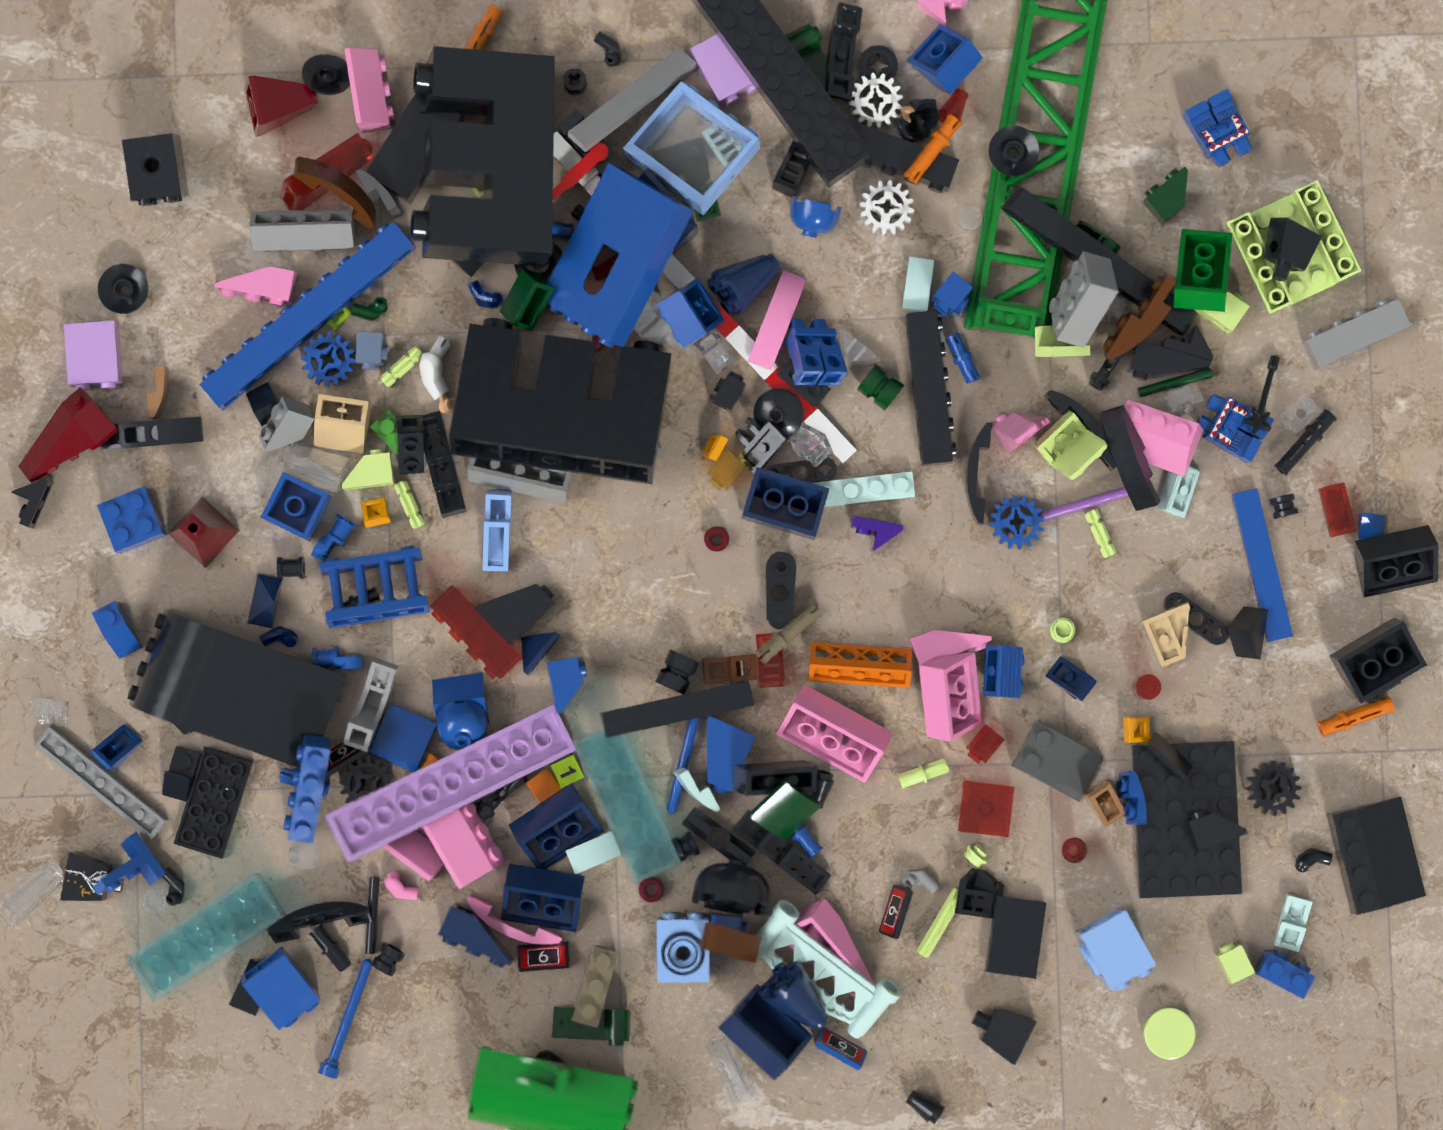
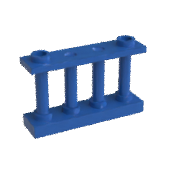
M405 546L399 551L343 560L330 558L325 560L324 563H319L322 575H329L333 608L330 611H325L326 622L329 628L429 613L428 598L426 595L422 596V594H419L415 561L423 560L420 547ZM405 563L409 595L405 599L397 600L393 594L390 565ZM380 567L384 599L380 603L372 604L368 600L364 569ZM354 571L359 603L355 607L346 608V606H343L339 573Z

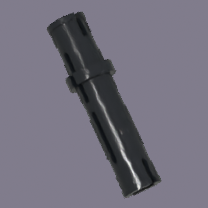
M1324 409L1311 425L1308 424L1305 427L1306 431L1274 465L1275 468L1287 476L1288 472L1303 458L1316 441L1320 442L1323 439L1322 435L1337 418L1330 411ZM1320 425H1322V426L1314 433V435H1313L1309 440H1307V439L1313 434V432H1314ZM1302 445H1304V446L1298 451V453H1297L1291 460H1289V459L1293 456V454H1294Z

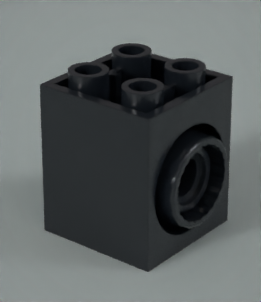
M170 133L122 140L131 201L138 202V206L158 205L157 200L163 199L164 202L174 203L183 201V196H189L180 135ZM155 159H157L159 162V168L157 171L153 172L151 164Z

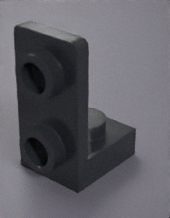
M422 415L396 416L399 474L424 473Z

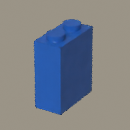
M283 946L241 976L242 986L278 1030L284 1026L287 1028L297 1021L298 1016L305 1011L308 1013L315 1009L320 1001L319 991Z

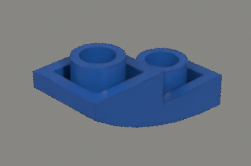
M1127 771L1119 773L1116 788L1118 798L1127 799L1124 809L1126 825L1147 824L1145 797L1136 772Z

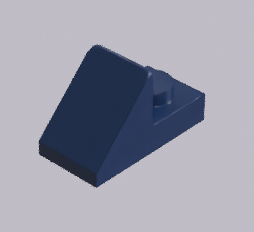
M1061 656L1045 675L1072 698L1079 699L1080 701L1085 699L1097 683L1092 676Z

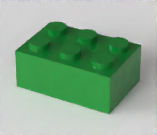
M1190 229L1181 230L1174 308L1225 312L1233 233Z

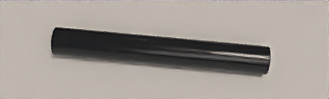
M380 877L369 878L368 909L374 918V922L367 923L366 954H375Z

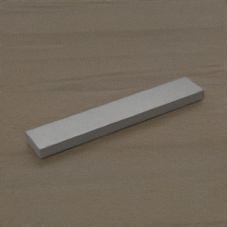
M678 47L569 130L568 137L584 152H587L695 69L696 62Z
M49 725L33 744L151 841L169 821L52 725Z

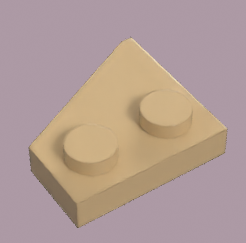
M1188 601L1142 619L1161 667L1186 658L1190 609Z

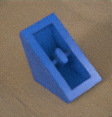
M123 724L92 749L90 753L108 770H116L141 744L142 740Z

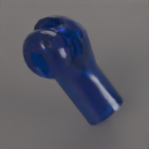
M478 280L467 285L475 302L480 307L494 309L503 303V297L499 292L494 294L485 292Z
M277 626L259 636L265 647L278 641L291 648L298 641L297 634L283 626Z

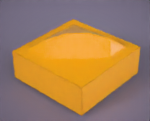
M712 433L701 455L709 460L717 461L722 455L728 439L722 435Z
M385 497L361 502L366 528L391 523Z
M1149 716L1123 717L1124 743L1146 742L1149 739Z

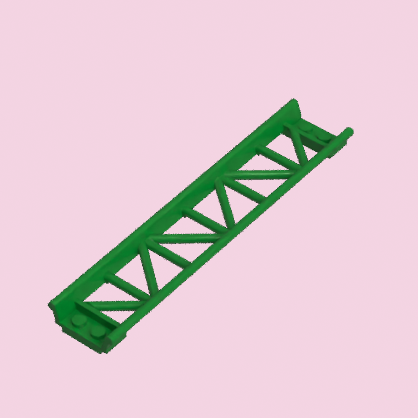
M1021 0L999 130L1007 126H1015L1021 87L1023 86L1065 136L1029 131L1032 132L1038 142L1064 147L1037 161L1029 172L1020 176H1011L1005 179L1006 175L1000 173L992 165L971 283L973 288L969 295L964 329L976 330L980 328L1035 338L1036 326H1051L1052 316L1049 312V305L1051 300L1056 298L1063 253L1051 246V251H1049L1036 234L1007 214L1006 216L1043 259L993 250L1000 209L1012 192V190L1008 189L1066 156L1060 198L1032 195L1047 206L1058 209L1057 213L1070 220L1108 0H1094V5L1089 0H1075L1086 14L1039 6V4H1036L1037 0ZM1034 15L1084 24L1027 57ZM1088 34L1081 75L1077 76L1030 67ZM1028 77L1079 86L1072 128ZM991 260L1042 269L992 299L985 298ZM1045 280L1041 307L1007 302Z

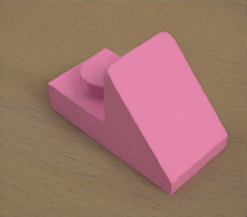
M916 0L917 7L937 23L944 26L946 24V7H948V10H960L963 8V5L968 3V0Z

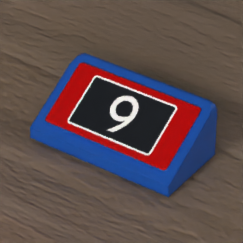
M825 1027L821 1029L814 1042L815 1047L856 1070L861 1069L867 1055L865 1049Z

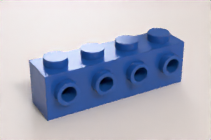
M304 734L303 744H298L296 760L300 761L298 768L293 770L292 783L295 784L294 792L290 791L288 807H291L290 815H285L283 830L288 831V840L307 843L314 842L331 750L330 738Z

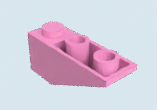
M269 266L216 282L214 287L223 296L235 297V294L245 295V299L249 301L260 302V298L270 300L269 304L284 307L285 303L292 304L298 275L295 271Z
M932 630L909 639L918 665H921L937 656L961 654L970 648H973L974 652L986 648L987 642L991 641L992 637Z

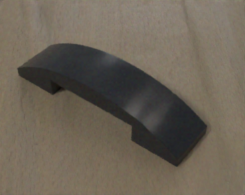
M841 2L837 4L831 29L826 62L825 90L830 97L851 101L854 82L852 69L856 37L860 31L863 8Z
M1049 390L1044 397L1060 415L1069 409L1078 417L1087 430L1107 443L1108 446L1099 459L1110 472L1115 469L1116 465L1106 433L1096 418L1075 400L1059 392Z
M988 422L981 429L971 447L965 474V489L969 510L976 525L981 526L984 524L986 499L975 497L979 450H988L990 448L992 423Z
M343 901L324 902L306 906L289 913L270 926L268 934L274 943L277 944L299 939V929L342 919L346 921L349 927L374 922V918L367 906Z

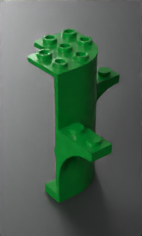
M481 1046L471 1090L468 1120L501 1126L510 1130H629L624 1128L625 1124L630 1125L634 1104L629 1103L630 1098L635 1099L639 1081H635V1074L631 1073L629 1077L501 1052L492 1050V1047Z

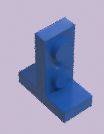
M137 832L127 837L121 844L131 860L101 878L93 886L98 895L106 890L108 893L113 892L122 885L120 881L126 877L128 880H131L141 873L148 884L152 885L166 873Z

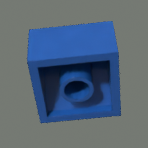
M939 24L907 59V62L935 87L950 95L967 75L975 69L983 57L970 39Z
M578 657L547 662L556 713L558 714L566 711L583 686V678L588 677L586 664L584 661L580 662Z

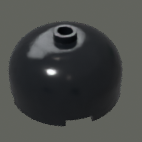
M729 860V863L712 864L699 873L694 884L692 902L698 904L699 901L704 902V908L725 913L743 915V913H750L751 910L755 911L754 915H766L769 908L770 887L765 877L757 870L744 866L742 861Z

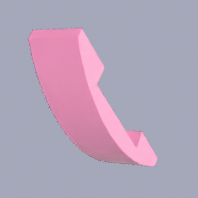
M783 270L749 356V362L772 370L807 279Z
M469 895L467 898L470 907L485 923L508 937L533 944L560 943L563 936L541 926L535 935L490 915L494 905L472 895Z

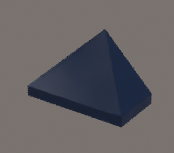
M261 574L257 575L248 624L273 628L283 579Z
M552 632L521 637L523 672L525 674H531L560 638L559 634Z

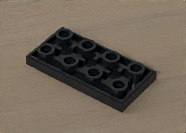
M204 746L173 844L220 859L224 858L254 761Z

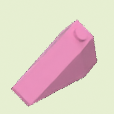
M1004 412L992 421L995 426L991 428V431L1009 454L1048 425L1051 420L1049 417L1012 412L1007 416Z
M825 898L808 905L799 912L800 916L795 921L796 925L874 984L841 917ZM789 945L794 951V945ZM855 991L849 992V994L855 997Z

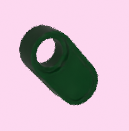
M1080 220L1077 223L1078 228L1115 254L1118 253L1121 247L1114 240L1084 221Z

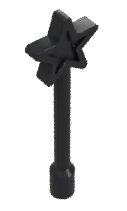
M1275 355L1270 356L1268 362V374L1258 411L1253 407L1250 411L1251 417L1244 418L1243 424L1252 426L1253 435H1256L1259 429L1269 432L1272 428L1266 421L1270 412L1264 413L1274 372L1277 371L1280 358Z

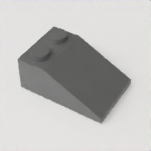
M1035 721L1012 767L1080 802L1103 757L1054 729Z

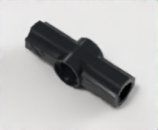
M695 806L682 823L683 826L729 860L742 861L744 866H746L756 853ZM715 831L725 833L726 841L722 845H716L712 842L711 836Z

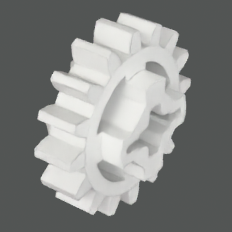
M875 73L871 74L870 80L863 76L862 85L856 82L854 84L858 90L857 92H852L855 101L849 102V105L856 106L852 114L856 115L859 113L861 115L858 121L860 123L864 119L868 120V127L873 122H876L877 127L881 128V121H885L889 125V117L897 118L898 115L895 113V110L902 109L903 107L897 104L898 100L903 99L902 95H897L896 93L900 86H892L893 78L888 82L885 81V74L883 73L880 79H876ZM879 83L888 87L892 94L885 95L879 90ZM870 84L871 91L866 97L859 98L862 90ZM874 88H876L878 96L884 99L879 104L878 113L876 108H874V104H869V99L873 98ZM887 103H893L891 110L882 116L883 107ZM861 107H869L873 111L874 117L866 115Z
M891 180L888 181L887 186H883V183L878 181L877 189L872 185L869 186L870 195L863 193L862 198L866 202H861L859 207L865 209V211L860 213V218L867 217L864 225L865 227L873 225V233L880 229L882 236H885L886 231L890 230L893 236L896 233L895 228L898 227L899 230L903 231L905 229L903 222H911L907 214L914 213V209L908 207L913 203V199H906L909 191L901 192L900 183L896 187H892ZM884 193L881 199L872 201L876 195ZM893 194L898 196L902 203H897L893 198ZM885 203H888L889 208H891L887 214L884 213L883 208H880ZM871 213H876L880 218V223L873 218ZM901 215V218L898 221L889 224L890 220L894 216Z

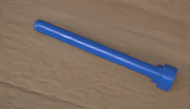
M700 718L688 721L676 771L680 768L687 769ZM676 776L674 777L667 805V811L671 814L677 810L683 787Z
M365 959L362 963L328 1059L325 1058L324 1063L321 1062L318 1069L319 1074L333 1079L338 1077L340 1072L338 1059L372 968V960Z

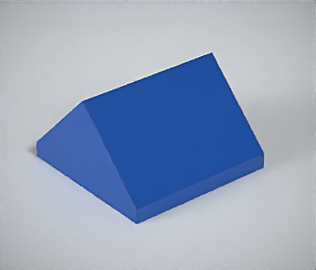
M483 673L432 680L433 706L436 719L440 709L447 703L455 700L456 703H464V700H471L478 703L485 710L487 721L490 723Z

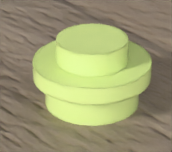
M1058 618L1050 626V635L1057 642H1068L1075 635V625L1068 618Z
M969 844L966 847L967 851L964 855L973 865L980 867L988 862L986 858L987 852L979 844L975 846Z

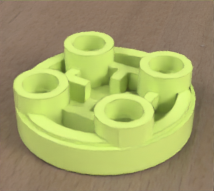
M1174 1007L1156 1010L1143 1025V1036L1147 1047L1160 1058H1180L1188 1053L1194 1044L1196 1033L1192 1020L1186 1013Z

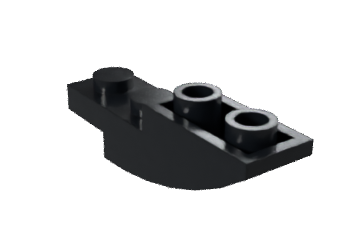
M202 417L115 424L118 431L101 445V450L204 442Z

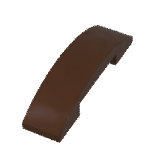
M300 156L295 159L293 176L312 189L319 184L353 207L352 218L370 231L375 228L376 210L368 195L355 181L323 162Z

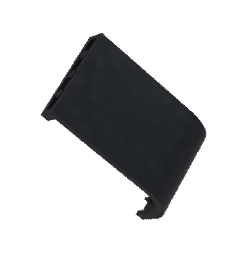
M166 609L163 614H158L154 627L158 628L155 637L149 638L145 651L149 652L146 661L140 662L136 675L140 676L137 685L131 686L127 699L131 700L129 705L141 712L177 726L298 768L300 761L296 760L298 744H303L304 734L324 736L346 676L214 629Z

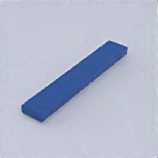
M1258 489L1232 494L1258 607L1268 609L1265 627L1266 640L1271 642L1292 637V629Z

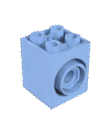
M1122 908L1112 911L1075 932L1081 942L1079 949L1095 976H1099L1104 986L1110 990L1116 989V991L1127 987L1130 984L1128 980L1137 976L1139 979L1147 976L1152 972L1151 968L1156 965L1127 911Z
M664 912L662 917L657 918V982H709V951L699 948L704 923H709V917H704L703 912H688V917H678V912ZM679 946H687L691 954L686 958H681L677 955L676 949Z

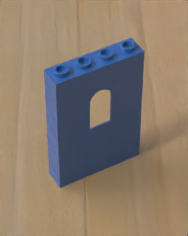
M608 163L549 279V282L555 289L548 301L547 308L557 314L562 312L565 314L564 319L574 325L581 324L583 326L581 330L591 336L598 335L600 337L598 341L611 348L613 345L624 347L693 210L625 169ZM603 244H606L620 254L602 289L597 294L591 295L586 291L585 280Z

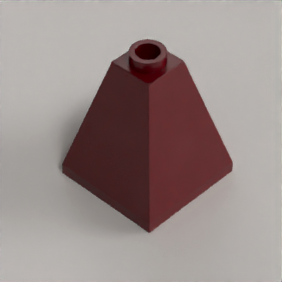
M255 75L248 76L245 94L255 137L262 136L313 109L314 104L318 103L317 93L304 83Z
M201 497L172 528L168 535L206 568L240 530L206 499Z

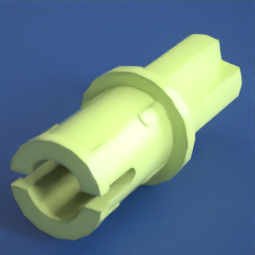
M940 759L923 766L918 764L919 767L898 773L897 775L902 789H905V787L923 781L927 783L928 779L949 772L946 760Z

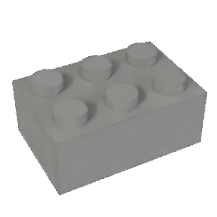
M1083 251L1080 258L1073 263L1071 273L1067 279L1063 280L1056 298L1051 300L1049 305V312L1053 321L1052 326L1058 341L1083 348L1087 344L1118 293L1111 259Z

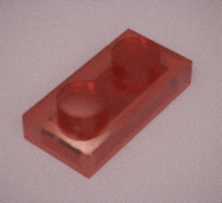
M1345 482L1318 488L1330 538L1356 532Z

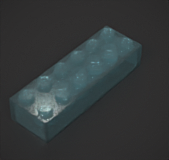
M603 729L573 742L634 884L681 864L682 862L626 734L605 738Z
M255 873L127 957L126 961L151 1000L155 1002L287 914L261 874Z

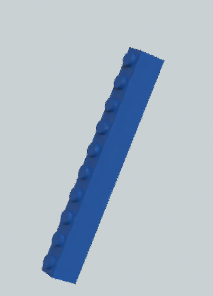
M394 222L390 225L386 223L376 232L378 235L375 238L361 243L357 248L358 252L352 257L347 256L338 263L339 268L332 274L330 272L324 274L318 281L319 285L313 290L311 288L305 290L299 296L300 300L292 306L290 304L280 312L281 316L276 321L267 322L260 329L261 333L258 336L248 338L241 345L242 349L235 355L234 353L229 354L222 360L221 363L223 365L216 371L212 369L203 376V382L199 385L221 410L226 409L325 326L329 320L338 315L343 308L350 305L416 249Z

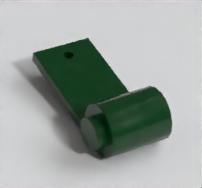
M809 23L785 36L825 89L827 59L819 42L823 38L818 27H812Z
M554 1007L552 1038L609 1040V1046H624V1041H629L631 1010L603 1009L598 1028H593L571 1021L574 1008Z

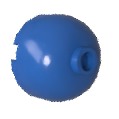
M792 196L790 205L791 221L796 227L803 230L802 235L817 238L818 233H828L837 225L842 207L837 206L836 211L830 210V204L804 198L802 203L797 202L798 197Z
M456 700L444 705L437 714L439 737L451 749L459 751L484 739L486 736L488 724L486 712L478 703L471 700H464V703H456Z

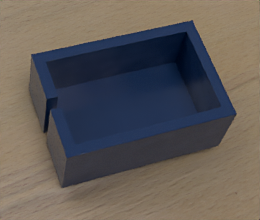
M756 984L739 1001L732 1012L719 1025L718 1029L773 1080H776L790 1067L813 1038V1035L798 1021L768 1004L759 994L760 986Z

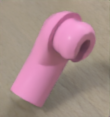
M392 871L387 874L384 881L385 887L395 898L418 899V887L404 886L400 881V874Z

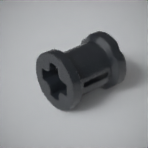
M569 69L564 75L565 89L569 94L581 95L587 88L585 74L580 69ZM579 78L580 85L573 84L571 86L570 79L577 80Z
M278 557V579H283L284 577L304 579V557H299V559H283Z

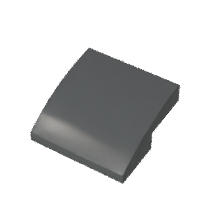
M361 169L356 170L371 200L374 202L382 198L393 219L401 216L402 213L395 201L381 183Z

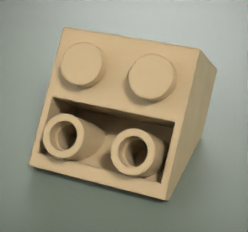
M318 394L314 419V447L364 454L372 404L369 401Z

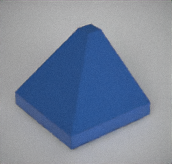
M1359 514L1358 539L1384 535L1385 515Z

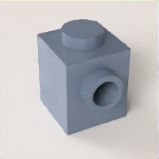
M357 332L355 362L358 365H362L364 370H377V366H384V360H388L389 346L385 345L384 334Z

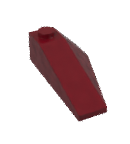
M79 387L60 404L18 467L26 478L33 483L57 470L59 464L68 459L74 461L79 458V454L89 448L93 451L100 447L118 431V428L100 405L82 387Z

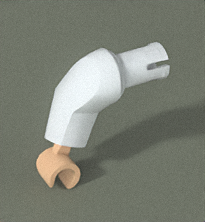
M439 336L431 350L422 354L419 365L422 383L434 400L440 399L439 409L442 413L447 414L454 410L456 398H447L445 395L450 390L442 376V359L452 344L447 339L446 343L441 347L445 338Z

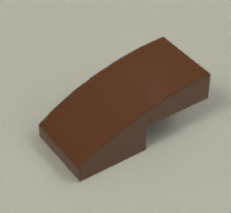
M755 654L702 659L704 685L757 680Z

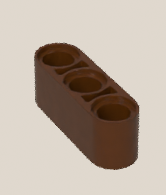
M705 922L699 948L756 963L762 937Z

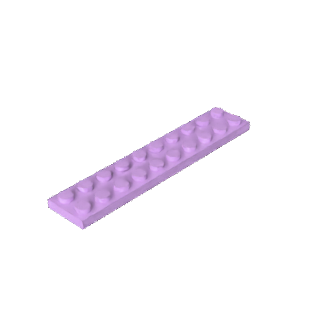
M553 704L326 815L325 818L349 863L574 752L576 748L559 714L556 713V708Z

